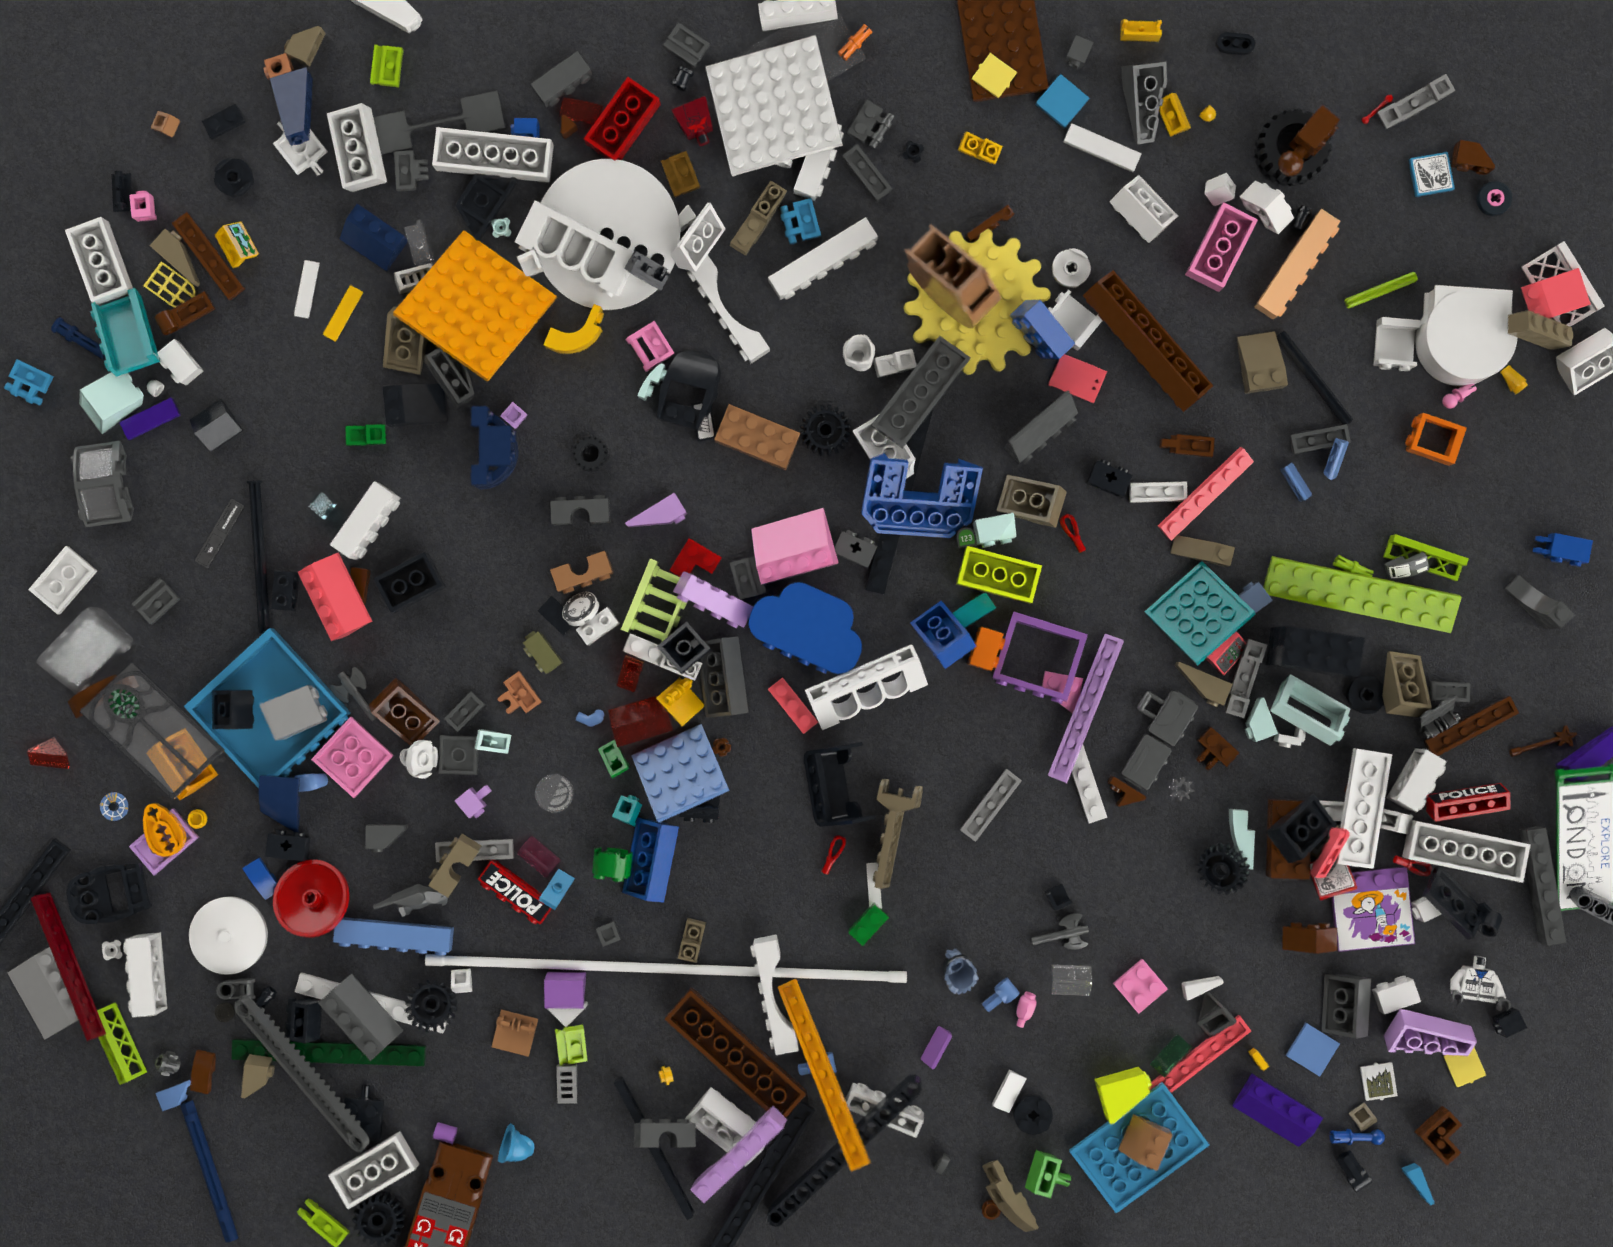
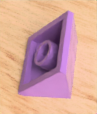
M547 972L544 979L545 1009H584L586 972Z

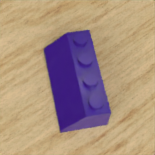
M1251 1073L1232 1105L1298 1147L1315 1133L1323 1120V1117L1253 1073Z

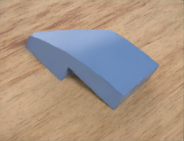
M190 1080L156 1093L162 1111L176 1107L187 1099L186 1091L187 1087L191 1085Z

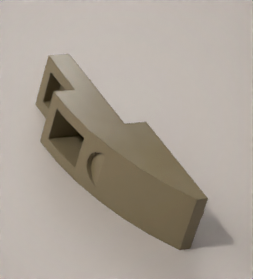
M770 181L751 209L749 216L730 242L732 248L745 256L770 222L787 190Z
M999 1160L984 1164L982 1167L991 1183L986 1186V1189L1000 1211L1014 1225L1025 1232L1038 1229L1036 1219L1027 1205V1200L1021 1192L1014 1193L1013 1187L1008 1181Z

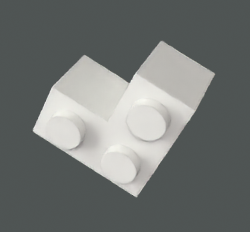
M1254 181L1240 196L1245 208L1259 215L1265 228L1277 234L1294 219L1291 207L1284 200V194L1278 189L1270 188L1266 183L1261 184Z

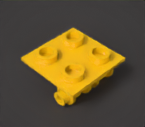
M679 677L656 699L683 726L704 707V703L690 689L693 683L692 680L689 678L682 680Z

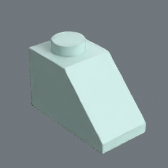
M1257 698L1245 723L1247 726L1245 728L1246 735L1253 742L1278 734L1265 698Z

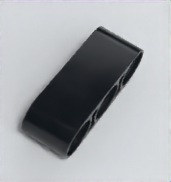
M1580 886L1574 887L1570 891L1569 897L1578 908L1613 925V902Z

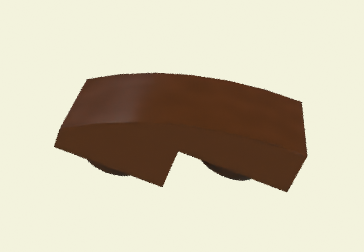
M202 1050L196 1051L191 1072V1091L203 1094L211 1092L212 1073L215 1071L216 1065L215 1053Z

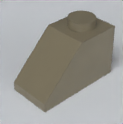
M319 26L292 35L290 40H287L284 53L290 59L310 67L326 33Z
M249 1054L244 1063L241 1098L248 1097L266 1085L269 1077H273L275 1066L272 1065V1057Z

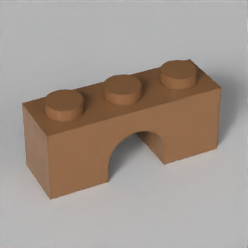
M602 551L588 556L589 568L583 575H576L570 564L551 569L557 591H563V594L575 591L574 587L579 585L584 588L592 585L594 580L599 579L601 582L610 579V575L614 574L607 552Z

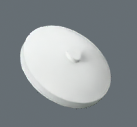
M231 896L221 897L205 904L194 916L189 929V943L195 958L205 968L219 974L239 973L254 965L262 956L268 939L267 925L261 912L249 901Z

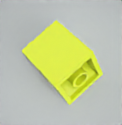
M1139 1067L1094 1079L1104 1115L1110 1124H1114L1150 1093L1149 1087L1152 1086L1149 1075H1146V1072L1142 1071Z

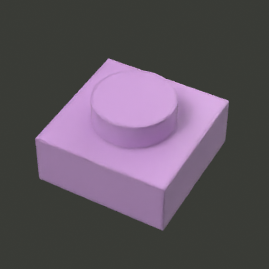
M512 402L500 416L516 429L528 414Z

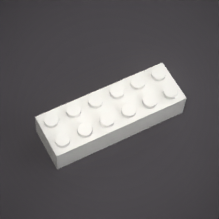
M436 127L432 166L436 171L472 175L478 173L487 176L497 175L505 178L515 177L519 180L550 183L554 144L551 139Z
M1412 820L1409 835H1406L1402 857L1523 883L1530 844Z

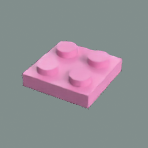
M1143 959L1139 960L1113 983L1138 1014L1168 990Z

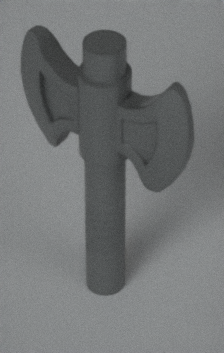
M353 667L351 678L344 671L337 676L341 680L342 685H330L333 694L339 700L346 703L350 701L349 694L352 695L371 721L377 719L371 713L369 704L357 688H367L363 673L357 667Z
M1080 913L1067 915L1059 922V925L1065 926L1066 929L1032 937V945L1069 938L1063 944L1065 948L1072 950L1082 949L1088 945V942L1082 940L1080 935L1089 932L1088 925L1077 926L1082 918Z

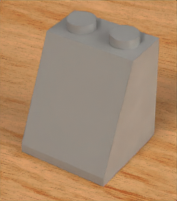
M306 685L260 704L275 741L287 739L327 721V711L324 705H320L318 700L320 696L315 687Z

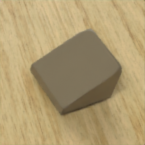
M1362 1103L1349 1113L1361 1132L1377 1122V1118L1365 1103Z

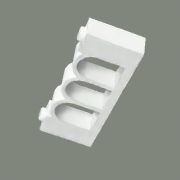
M534 201L515 240V243L520 245L519 249L525 252L534 249L542 257L557 259L563 268L571 271H581L585 279L599 284V287L603 288L602 292L610 297H613V295L620 296L630 275L624 268L631 258L633 251L550 207ZM553 218L568 226L557 250L547 254L542 248V239ZM575 231L592 240L580 263L576 266H570L565 260V253ZM600 243L614 250L615 254L604 275L594 279L589 273L588 266Z
M911 644L806 689L805 692L820 727L824 730L840 723L839 720L852 718L861 708H875L885 698L895 699L901 697L909 690L913 692L927 686L928 683L920 660ZM901 671L900 676L894 681H881V679ZM876 682L872 690L865 693L856 692L857 689ZM851 692L850 698L845 702H831L832 700Z

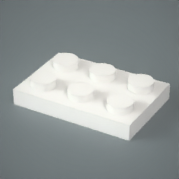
M65 546L28 590L56 614L60 615L97 570L69 546Z

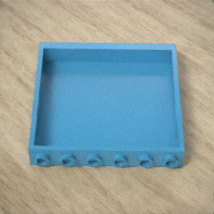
M269 628L184 706L207 733L224 748L227 755L258 788L260 775L288 776L292 772L291 768L295 764H301L306 759L305 755L309 751H315L321 745L319 742L323 738L328 739L335 732L333 729L337 725L342 726L349 719L347 716L351 713L274 628ZM306 685L315 687L320 696L318 698L320 705H324L327 711V721L287 739L275 741L260 704ZM253 690V729H212V691Z

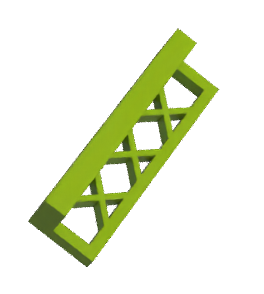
M1397 534L1390 535L1383 556L1390 560L1400 556L1408 559L1407 554L1413 551L1418 554L1424 552L1427 555V559L1435 558L1439 565L1434 569L1429 568L1430 570L1426 572L1453 581H1458L1462 566H1467L1469 559ZM1392 545L1399 546L1403 554L1397 557L1390 555ZM1449 563L1457 565L1454 576L1447 574L1444 568L1445 565Z
M116 1002L97 1010L106 1035L99 1037V1041L119 1085L147 1073ZM112 1008L115 1015L113 1022L106 1020L104 1011ZM114 1027L122 1030L121 1039L114 1037ZM123 1044L129 1046L131 1050L129 1057L122 1055L120 1051ZM130 1062L136 1063L140 1072L131 1075L129 1070Z

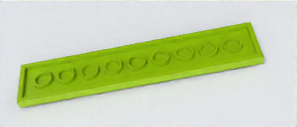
M1274 556L1271 557L1263 587L1269 596L1447 633L1452 632L1462 598L1457 594Z

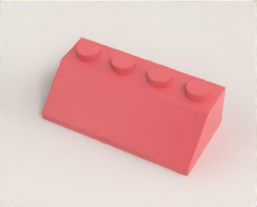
M339 553L314 562L298 571L331 641L344 638L372 622Z

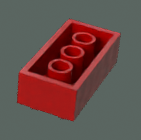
M627 77L584 137L586 145L606 159L622 160L660 107V99L630 77Z

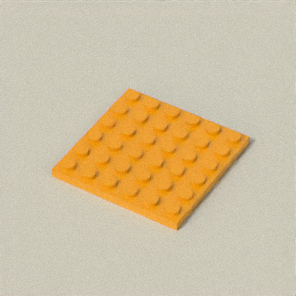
M463 230L394 310L393 315L488 382L553 304L557 296Z

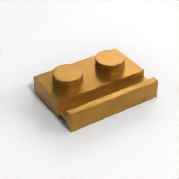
M687 151L669 157V159L664 161L661 160L675 198L701 188Z

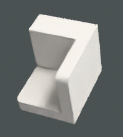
M1225 173L1206 182L1205 195L1213 206H1217L1234 199L1236 185L1229 175Z
M534 249L517 256L526 276L531 277L544 271Z

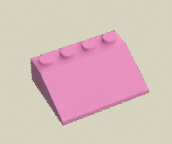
M824 508L751 529L756 568L761 584H769L839 564Z

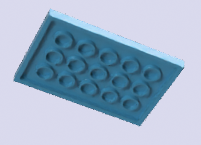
M1161 1082L1114 1124L1106 1122L1069 1149V1151L1114 1212L1118 1213L1207 1148L1209 1143L1165 1084ZM1133 1114L1168 1128L1173 1135L1158 1171L1139 1164L1118 1150Z

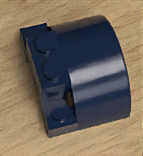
M472 406L471 426L479 428V465H471V485L480 490L489 489L504 482L513 472L518 459L517 434L511 426H508L498 416L493 414L489 407ZM489 466L498 467L494 472L489 470Z

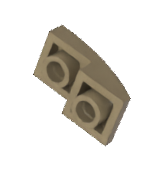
M687 918L678 959L697 962L706 922Z

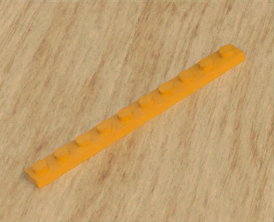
M793 979L778 986V990L850 1171H854L869 1164L870 1161L797 979Z

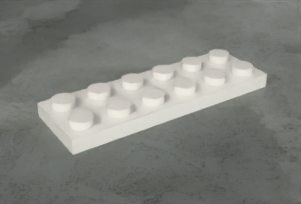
M1353 748L1340 828H1346L1350 835L1335 863L1374 869L1392 754Z

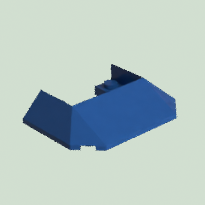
M885 453L871 458L861 514L877 533L951 538L956 534L957 530L972 522L983 470L982 467L958 459L957 464L944 463L938 493L904 491L909 466L908 460L889 459Z

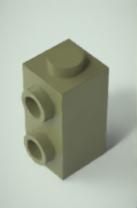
M533 631L525 637L526 641L523 642L525 648L523 649L529 657H534L537 661L535 665L541 673L549 674L563 663L541 632L535 633Z

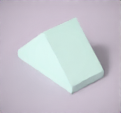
M484 729L478 730L475 749L508 754L511 735Z

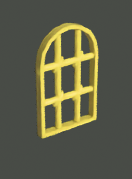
M160 262L144 284L145 288L174 308L177 307L173 305L176 299L181 303L185 302L179 298L182 291L192 298L196 296V290L191 282L163 262ZM162 265L172 271L169 277L159 270ZM156 273L165 278L166 281L163 285L153 279ZM174 274L185 280L182 286L173 281L172 277ZM151 281L159 286L157 293L148 287ZM169 281L178 287L179 291L176 295L167 289L166 285ZM187 284L192 287L193 294L186 290L185 286ZM163 290L172 296L173 299L170 302L160 296Z

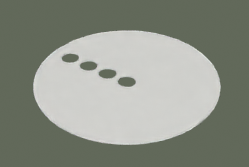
M598 159L588 161L566 171L551 185L541 201L542 204L599 234L602 229L611 228L614 232L612 241L617 243L620 237H628L631 242L628 249L633 252L637 245H644L648 251L646 257L651 259L656 253L662 254L664 257V264L662 266L668 269V273L672 271L675 262L671 257V253L680 242L678 213L665 187L643 168L622 160ZM552 218L542 239L544 252L551 254L557 250L568 226ZM575 231L565 253L567 264L576 266L580 263L592 240L591 238ZM600 243L588 266L589 273L594 279L604 275L615 254L614 250ZM537 253L544 273L552 285L570 300L592 308L594 304L601 306L602 310L626 308L643 301L657 290V288L630 273L620 296L613 295V297H610L602 292L603 288L599 287V284L585 279L581 271L565 269L559 264L557 259L542 257Z

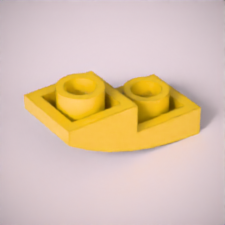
M965 132L958 151L979 160L996 164L1003 146Z

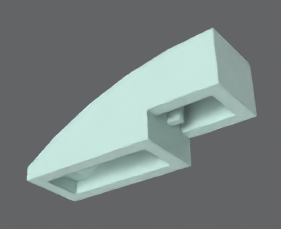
M1229 809V825L1234 846L1237 847V852L1243 851L1242 858L1247 857L1244 863L1250 865L1248 869H1253L1255 831L1247 829L1248 811Z

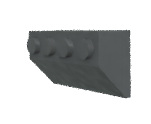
M739 637L704 641L711 648L707 654L698 660L702 663L700 677L706 718L749 713Z
M350 974L318 1003L370 1061L404 1031L353 974Z

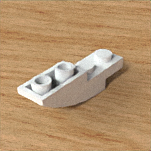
M631 633L629 634L623 652L681 675L657 647L658 644ZM697 661L682 676L695 681L702 663Z

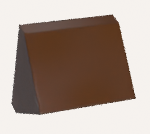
M562 115L561 135L564 139H567L578 131V128L566 115Z

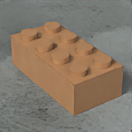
M729 404L714 440L716 443L786 471L800 438V433Z

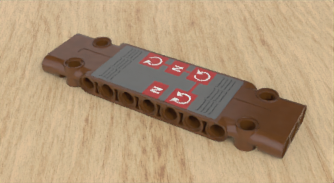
M440 1140L433 1165L429 1171V1178H427L423 1187L405 1247L468 1246L482 1201V1192L487 1181L493 1155L453 1142L451 1144ZM441 1167L444 1170V1174H437L435 1168ZM472 1179H479L481 1186H475L472 1183Z

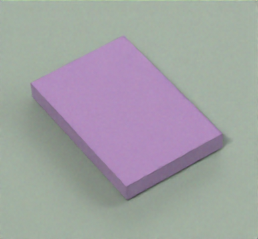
M175 808L170 811L177 817L186 832V843L180 852L167 857L156 855L149 848L145 834H142L129 846L153 875L161 871L199 838ZM161 826L158 831L165 834L164 830L167 828L166 826ZM165 834L163 841H168L169 846H167V849L173 851L175 844H170L169 842L171 835Z

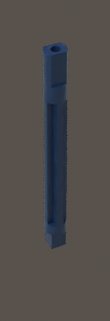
M187 1101L180 1104L225 1242H232L239 1238L194 1101Z

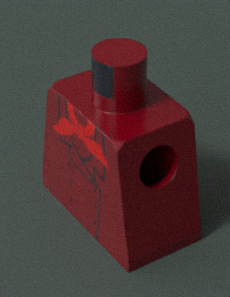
M705 96L671 109L673 117L688 140L696 138L699 146H704L710 142L707 133L713 131Z

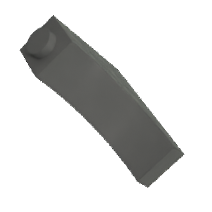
M1520 575L1516 576L1504 589L1545 630L1560 629L1575 615L1562 601L1554 600L1544 595Z

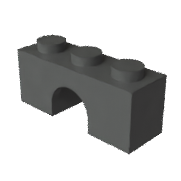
M605 495L593 496V499H586V496H576L574 500H567V497H557L555 501H550L551 524L554 526L573 525V514L579 509L588 511L591 524L611 523L610 500L605 498Z
M641 1119V1123L634 1124V1148L659 1147V1138L664 1132L670 1137V1148L695 1147L696 1123H689V1119H677V1123H671V1119H659V1123H652V1119Z

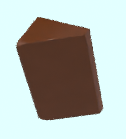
M351 567L350 577L366 606L371 570Z

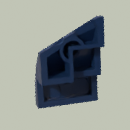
M260 775V811L290 830L299 832L300 778Z

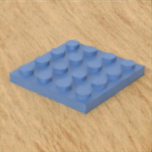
M702 724L631 755L658 822H662L730 791Z

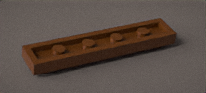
M188 212L172 222V225L229 300L245 290Z
M1507 696L1463 719L1452 727H1448L1447 730H1443L1442 733L1440 732L1435 737L1424 740V743L1431 753L1439 756L1519 714V711L1512 698Z

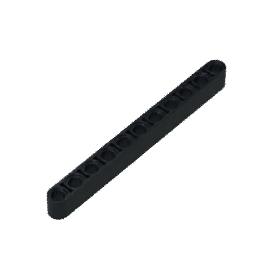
M914 1074L907 1076L855 1125L859 1136L862 1137L861 1141L864 1147L921 1094L922 1081L919 1076ZM916 1084L918 1087L915 1089H911L908 1087V1085ZM902 1097L904 1100L897 1102L894 1098ZM888 1110L890 1113L884 1115L881 1113V1111ZM874 1123L876 1126L871 1128L867 1124ZM839 1141L770 1205L767 1215L769 1225L773 1227L781 1226L847 1164L844 1153L840 1152L842 1148ZM831 1161V1162H833L835 1165H834V1166H829V1165L826 1164V1162ZM818 1174L821 1178L816 1179L812 1175ZM805 1187L807 1191H801L799 1188ZM786 1200H792L794 1203L788 1204ZM776 1212L779 1213L781 1216L776 1217L772 1213Z

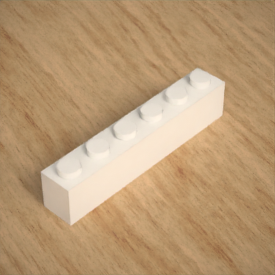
M865 217L768 277V281L779 299L785 298L787 300L794 296V291L799 288L803 290L809 287L812 280L816 278L820 280L825 277L830 269L836 270L840 268L846 259L850 258L852 260L859 256V251L864 248L868 250L875 246L878 236Z

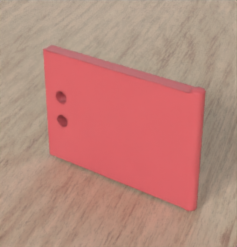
M1064 354L1058 360L1048 386L1064 392L1069 391L1076 397L1094 403L1107 371Z

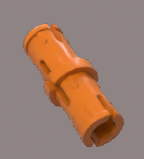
M863 24L856 34L848 38L849 41L838 51L840 57L843 55V60L847 61L856 49H860L862 47L861 44L872 34L870 28L866 29L867 25Z

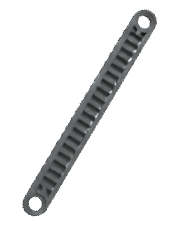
M243 997L238 1000L234 1005L237 1015L345 1142L356 1152H360L367 1147L369 1137L360 1127V1121H355V1115L349 1114L350 1109L344 1108L345 1103L339 1102L340 1097L334 1096L335 1091L330 1092V1086H325V1080L319 1079L320 1074L314 1073L315 1068L309 1067L310 1062L304 1061L305 1056L299 1055L300 1050L294 1049L295 1044L289 1043L290 1039L284 1037L285 1033L279 1032L280 1027L274 1026L275 1021L269 1020L270 1015L264 1014L265 1009H260L249 997ZM242 1004H244L247 1007L248 1011L244 1009ZM355 1137H357V1138L361 1141L362 1144H360L359 1142H357V1140H356Z

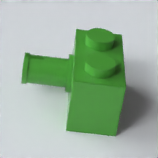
M1036 1150L1025 1188L1034 1194L1051 1198L1055 1183L1068 1187L1070 1183L1066 1182V1180L1071 1181V1175L1059 1172L1062 1163L1061 1159L1052 1154Z

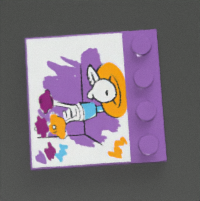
M1395 867L1352 872L1357 889L1331 897L1334 927H1337L1338 952L1415 944L1407 868Z

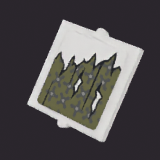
M1375 1062L1374 1065L1360 1067L1366 1101L1384 1100V1098L1397 1096L1392 1062L1381 1064Z

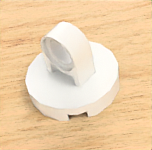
M418 740L410 748L403 749L400 753L401 763L407 767L409 774L415 778L425 779L432 774L430 773L432 768L437 766L438 751L431 744V741Z

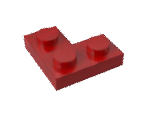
M689 538L669 571L681 577L683 571L690 574L695 565H698L713 574L722 557Z

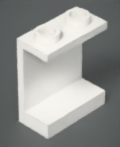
M1068 290L1065 294L1061 292L1055 299L1057 304L1053 309L1049 307L1048 310L1076 343L1073 348L1078 351L1103 320L1098 314L1095 316L1070 296L1071 291Z
M1389 317L1378 319L1373 366H1379V369L1390 370L1391 367H1396L1399 371H1410V369L1416 367L1417 362H1413L1415 330L1420 328V320Z

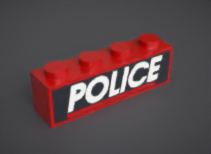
M1501 783L1427 794L1426 812L1435 822L1510 810V792Z
M491 860L478 878L483 888L496 892L495 896L503 902L507 900L512 904L511 907L515 911L525 913L527 919L533 924H541L552 910L551 907L539 901L542 895L541 892L496 860Z

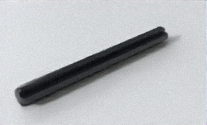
M1286 331L1278 334L1276 337L1279 343L1343 425L1351 423L1353 418Z

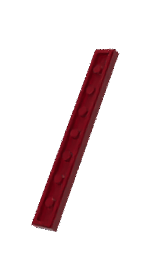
M51 893L32 897L31 901L86 1040L89 1041L106 1035Z

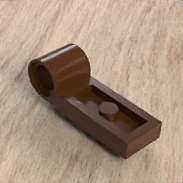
M204 291L172 310L158 313L154 319L163 335H169L215 310V307L208 294Z

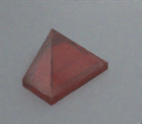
M54 737L27 751L30 765L69 769L70 767L67 753Z

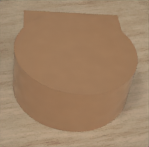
M930 225V231L910 251L908 249L905 250L909 260L907 264L908 269L920 287L943 311L961 325L972 329L1001 300L1000 293L985 268L934 226Z

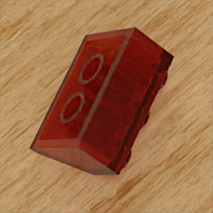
M659 695L608 710L617 747L674 730L669 712L656 699Z

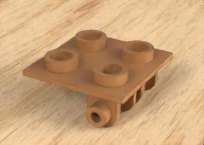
M501 1009L496 1022L497 1027L492 1047L529 1057L538 1019Z

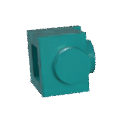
M621 795L612 817L635 827V821L642 804L638 802V798L632 795H628V797Z

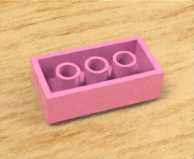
M1223 202L1185 275L1220 292L1224 288L1258 219Z

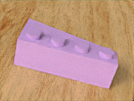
M684 571L673 591L678 594V599L686 603L688 600L694 602L693 607L703 612L705 608L712 611L711 616L719 620L723 617L728 620L727 624L735 628L738 625L743 628L745 627L754 608Z
M1399 1009L1384 1034L1388 1052L1404 1050L1405 1053L1424 1051L1425 1054L1442 1052L1443 1055L1468 1056L1477 1043L1472 1027L1469 1025L1404 1009Z

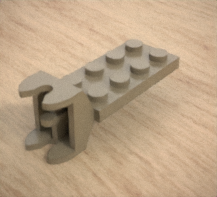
M881 780L877 800L890 811L884 819L886 830L881 835L880 844L883 845L881 852L877 855L878 871H875L873 875L875 888L884 889L890 887L904 812L920 807L923 793L922 786H915L913 796L910 798L903 796L904 789L899 788L897 795L888 793L890 780Z

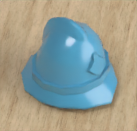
M512 1123L507 1126L498 1155V1162L500 1163L522 1161L530 1157L534 1152V1142L530 1138L521 1135L518 1130H515Z

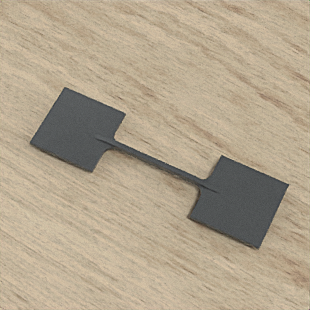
M498 91L460 98L463 110L461 116L420 125L409 126L405 111L373 117L381 155L411 149L410 133L413 130L462 120L465 122L468 131L489 132L505 128Z

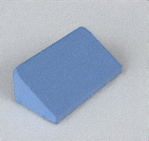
M1336 438L1324 470V475L1330 480L1335 479L1338 475L1349 444L1346 440Z
M1293 463L1280 469L1300 502L1312 495Z

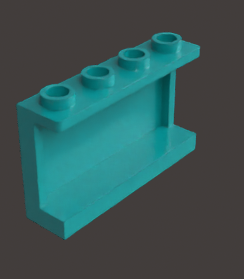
M135 288L127 290L128 297L98 306L95 302L91 303L92 311L90 313L97 324L95 331L102 342L99 346L106 357V360H104L105 367L116 377L160 362L142 296Z

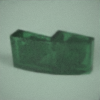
M1177 1034L1150 1065L1165 1078L1193 1047Z

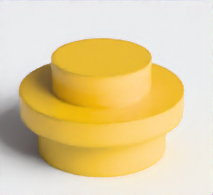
M200 809L191 811L187 818L188 824L195 829L204 827L207 823L206 813Z
M662 1066L658 1074L661 1083L664 1082L667 1086L670 1082H673V1075L670 1067L665 1068V1066Z

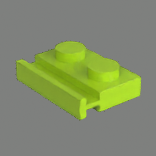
M374 45L371 84L399 87L403 49L401 47Z
M583 1025L566 1027L564 1030L555 1029L560 1066H563L565 1063L574 1064L588 1061Z

